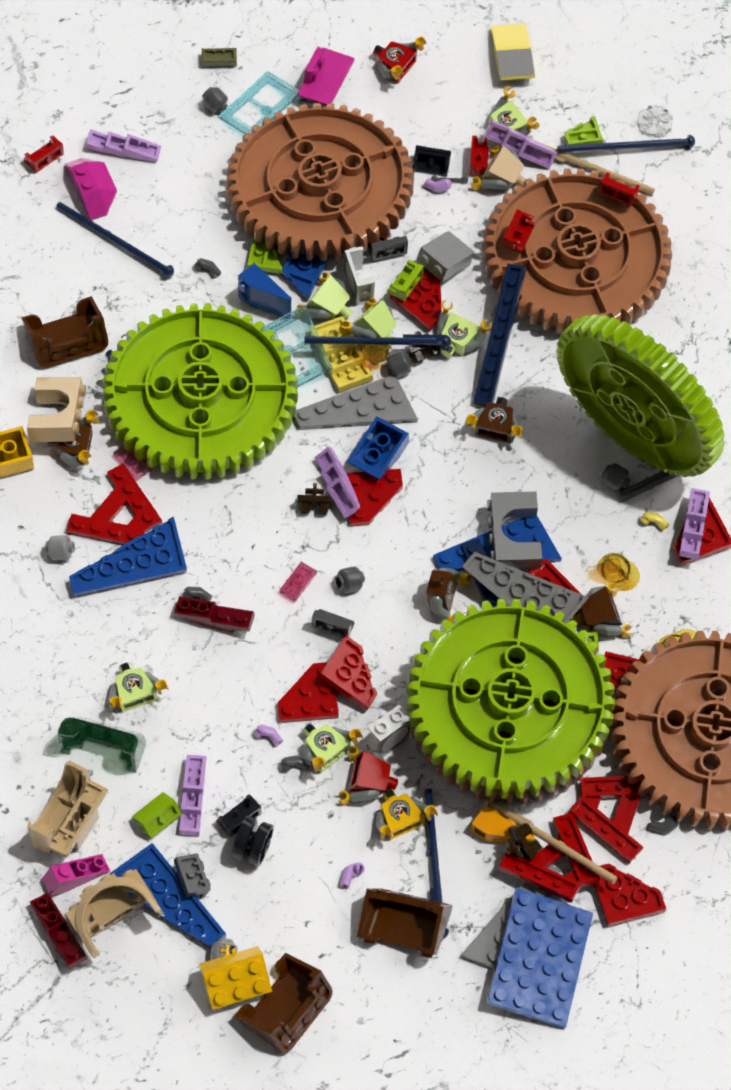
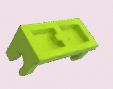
M408 260L394 283L389 286L390 288L387 290V293L405 302L423 277L424 266Z
M162 792L132 817L141 825L139 826L141 831L150 838H153L182 815L175 800Z

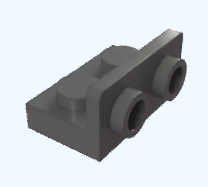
M397 236L389 240H380V242L369 244L368 250L372 261L407 254V237Z
M322 609L315 610L312 615V627L343 638L345 635L350 636L355 622Z
M198 853L176 857L173 861L185 896L199 895L200 898H205L211 890L209 879L206 878L204 864L200 860Z

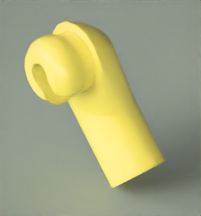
M647 511L640 518L643 524L649 525L650 522H654L663 531L670 525L658 513Z

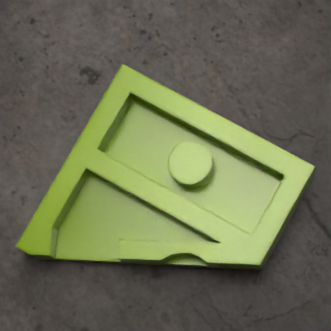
M595 116L590 117V121L583 124L581 122L576 127L564 132L566 145L603 143Z
M253 235L247 268L255 263L264 272L282 274V265H280L275 248L273 250L267 249L266 241L258 243Z

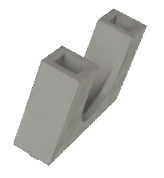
M537 491L491 493L490 500H487V511L491 513V517H488V528H492V534H489V545H493V551H490V558L517 569L541 568V542L512 541L504 535L501 528L506 521L513 518L537 517Z

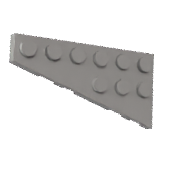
M393 375L297 409L294 416L299 430L322 429L324 426H335V428L342 427V425L368 426L371 425L376 416L394 424L401 423V421L418 422V418L397 377Z
M474 552L462 566L498 598L504 599L508 606H512L514 599H519L521 607L525 608L529 601H534L538 611L544 605L550 606L549 615L553 617L557 612L564 613L563 622L565 624L569 622L589 598L477 552Z
M554 866L548 868L557 873H560L561 870ZM526 882L520 887V889L544 897H551L550 893ZM513 896L462 954V958L495 970Z

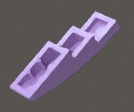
M494 120L490 121L484 133V138L499 143L501 147L504 146L508 150L515 151L518 156L550 169L557 155V152Z
M92 129L88 133L85 144L86 148L102 153L153 162L158 161L161 145L130 134L124 137L109 131L108 135Z
M327 447L314 458L322 470L320 473L328 485L326 489L343 517L347 519L361 507L341 462L332 447Z
M691 488L679 556L698 560L710 491Z
M188 754L186 756L179 835L199 836L207 756Z

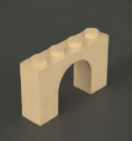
M37 377L34 389L37 404H62L67 407L53 415H29L27 424L29 442H75V436L79 434L78 421H81L82 418L80 409L84 407L83 396L86 395V385L82 384V378Z

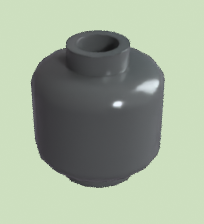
M210 87L202 95V103L211 113H217L218 111L222 113L228 107L226 104L228 96L218 87Z
M403 351L388 356V364L385 365L388 374H393L397 378L409 374L411 367H413L408 353L405 354Z
M617 463L608 464L601 475L603 484L614 491H619L621 488L625 489L631 480L628 478L629 471Z
M356 566L340 569L335 576L336 587L343 593L360 590L365 581L364 573Z

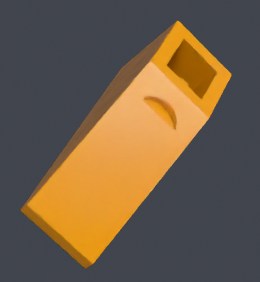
M484 806L472 822L470 831L486 842L508 844L507 840L512 838L507 828L512 825L517 826V824L512 819H506L501 816L496 809ZM532 833L525 837L528 843L535 839Z

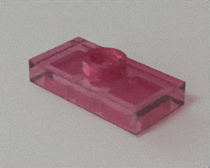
M123 445L113 452V456L121 464L124 463L136 481L152 471V468L147 466L145 460L139 461L135 458V450L127 451Z
M301 561L280 588L279 593L296 602L317 575V571Z

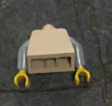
M495 144L493 150L490 149V157L493 159L482 176L483 180L481 181L479 177L475 176L471 184V188L475 191L480 190L481 187L508 190L513 184L523 187L524 180L526 179L520 173L524 165L515 151L508 150L504 146L500 149V146Z

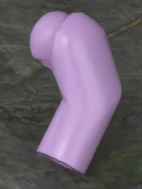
M427 178L424 183L425 187L436 193L444 192L452 185L449 179L434 182Z
M261 724L254 730L256 737L268 736L275 746H279L283 742V739L273 727Z
M356 862L345 867L340 886L349 888L352 878L361 875L365 871L364 864Z

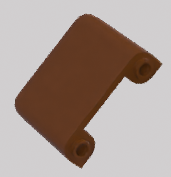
M92 296L84 298L77 303V314L42 324L40 317L34 314L21 317L35 358L41 367L54 366L106 349L109 340L104 318Z
M366 888L357 937L363 938V942L368 944H375V941H383L417 949V951L421 952L420 956L432 958L433 955H437L453 905L382 888Z
M284 953L275 966L278 979L271 986L272 992L266 993L255 1007L250 1004L242 1006L235 1017L241 1024L282 1053H288L330 1001L333 990L321 970Z

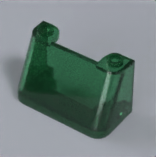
M81 716L64 719L58 730L60 752L70 755L71 750L75 747L83 749L85 740L120 749L122 751L120 759L126 761L127 770L137 773L146 746V739L142 733Z

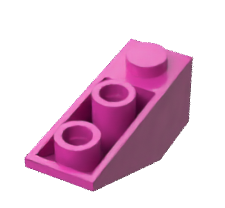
M100 854L52 865L42 879L51 896L70 891L109 873L110 869L103 855Z

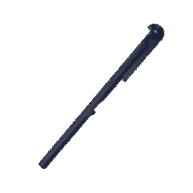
M688 135L686 139L557 146V152L687 145L688 148H692L695 145V138L692 135Z
M62 202L57 203L56 208L163 272V277L170 278L173 276L174 268L172 265L166 266Z
M403 334V337H381L369 339V336H304V344L444 345V349H447L451 345V338L448 335Z
M424 789L425 804L427 806L433 805L432 789ZM434 814L430 815L431 820H427L429 856H432L431 870L433 889H430L431 900L443 902ZM447 928L445 930L443 939L446 938L449 934V929Z

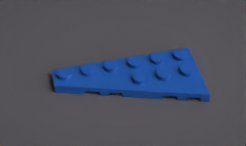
M174 516L160 526L157 525L146 534L140 535L117 548L113 553L103 556L92 565H88L70 575L69 579L73 596L187 572Z
M538 516L520 518L501 527L504 535L512 541L541 542L542 561L547 559L548 561L561 562L562 558ZM492 531L463 543L479 538L486 556L490 558V551H493V545H489V534H492ZM462 543L433 555V559L439 569L447 567L458 572L465 571L462 567L466 562L465 554L461 547Z
M153 843L109 873L110 875L114 873L117 877H121L126 871L137 869L164 912L160 917L207 947L211 948V945L218 938L226 937L225 931L195 895L185 896L177 872ZM127 892L130 897L133 896L132 892ZM148 902L143 905L150 911L154 912V910Z

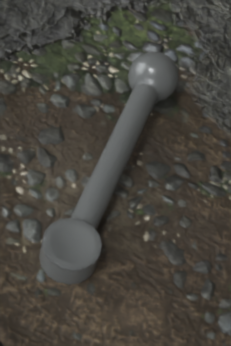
M466 176L462 178L431 177V180L434 182L449 179L450 181L468 183V177Z

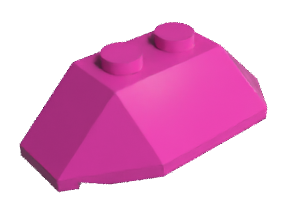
M84 158L65 163V167L88 218L92 221L107 216L117 194V189L105 163Z

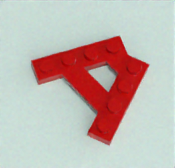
M123 463L107 472V476L115 488L91 517L71 513L67 534L124 545L136 537L146 534V532L152 530L157 525H161L162 519ZM127 504L134 514L133 519L128 525L112 522Z
M628 776L582 777L580 779L581 798L569 809V813H572L574 818L630 864L644 847L629 835V831L640 798L651 797L650 793L640 797L636 793L640 783L629 784L627 782ZM601 798H621L613 821L598 810Z
M569 813L553 817V824L559 836L556 840H561L566 846L592 861L573 814ZM547 845L536 853V858L532 861L521 856L516 858L514 853L508 854L506 852L498 867V870L570 903L573 902L580 888L600 882L598 874L569 856L567 857L573 870L567 875L563 876L548 869L566 855L551 845Z

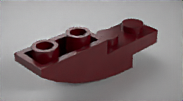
M179 596L174 610V615L190 622L232 633L234 629L250 632L255 617L254 611L217 606L214 601Z
M48 892L30 901V905L68 968L72 969L88 960L87 955L69 929L66 920Z

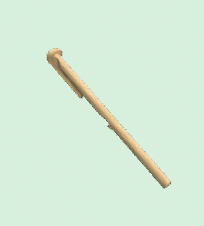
M547 146L557 152V149ZM557 152L555 160L565 163L566 160L586 169L598 171V175H605L606 172H609L612 175V179L616 181L622 179L624 184L635 187L638 184L640 185L639 189L653 195L655 192L653 187L565 152Z
M489 796L485 798L484 806L496 809L501 815L512 819L517 825L528 823L533 835L612 884L616 882L617 877L569 848L561 840L558 841L535 827L527 818L497 800L491 802Z

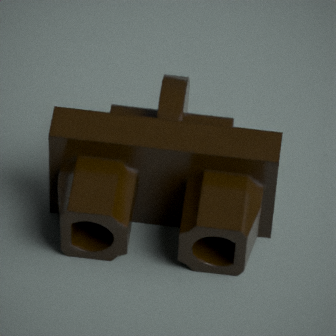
M420 331L415 332V334H422ZM414 345L409 347L406 353L417 364L426 359L422 351L427 349L430 356L434 357L439 355L441 350L439 345Z
M313 483V488H305V494L313 495H297L300 513H310V504H318V514H328L332 496H317V494H324V489H318L317 483Z
M523 823L507 828L512 838L507 840L510 846L506 849V852L508 854L514 852L516 858L523 855L524 858L530 859V861L535 859V854L542 847L537 839H533L529 843L527 842L525 837L532 833L529 824Z

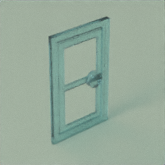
M267 71L218 115V118L244 134H252L249 125L233 116L244 104L250 101L261 108L264 116L254 125L262 126V119L268 117L273 120L275 112H282L298 97L299 89ZM267 83L287 94L273 108L268 105L265 106L252 98Z
M305 305L267 324L264 330H272L275 333V340H279L276 331L300 319L307 336H318ZM302 342L295 347L286 345L284 350L293 355L294 351L307 344ZM311 344L319 364L296 376L298 387L333 369L322 344Z

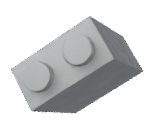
M448 230L423 245L419 250L416 261L443 282L469 266L475 252Z

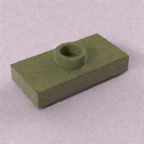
M201 48L202 66H237V48Z

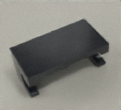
M416 145L413 158V172L447 177L451 151Z
M248 794L241 803L224 816H219L216 822L231 838L238 833L246 816L256 819L262 814L261 805Z

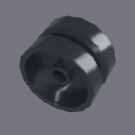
M246 816L238 830L232 849V857L242 861L248 855V863L259 867L269 849L274 825L262 822L258 827L257 819Z

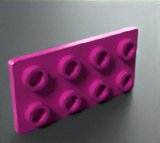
M317 47L305 69L304 82L297 96L314 103H320L323 106L333 103L355 58L324 47Z

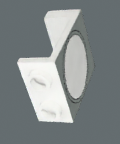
M353 247L345 250L344 272L356 306L363 305L365 301L369 302V299L374 298L375 290L373 276L358 279L356 273L357 270H362L363 247Z
M397 705L368 726V730L374 735V738L366 743V747L369 750L377 751L382 757L410 738L411 725L409 724V715L400 705Z

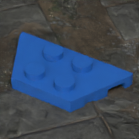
M291 252L282 269V275L309 300L318 282V277L321 276L331 255H328L326 261H320L319 256H314L312 261H306L304 254H301L298 259H294Z

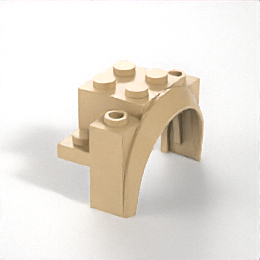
M70 760L66 762L59 784L45 809L33 825L28 821L27 827L31 836L32 846L49 855L53 851L65 858L69 856L73 848L79 851L99 819L98 807L107 795L108 789L91 781L89 770Z
M132 869L128 870L121 877H117L114 873L103 876L99 883L83 889L82 894L79 895L81 898L80 903L74 904L69 908V912L65 913L93 958L100 954L91 938L148 902L158 918L164 914L137 869L133 871ZM127 892H132L133 896L130 897ZM91 915L95 919L93 922L89 921Z

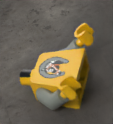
M389 789L382 794L386 802L381 804V809L377 813L376 827L381 834L382 840H385L384 836L386 835L392 840L423 826L425 816L430 821V815L435 814L438 816L434 805L427 806L414 797H409L406 793L396 796L394 790Z

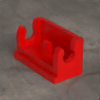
M50 136L51 140L31 155L28 152L24 154V162L35 173L64 155L63 143L55 136Z
M472 136L469 176L482 177L488 168L489 146H487V138H484V141L480 143L477 136Z
M606 172L600 183L599 193L632 207L640 192V185L637 184L635 188L629 187L610 179L611 173Z
M519 209L516 210L503 237V248L522 254L535 227L532 215L521 212Z

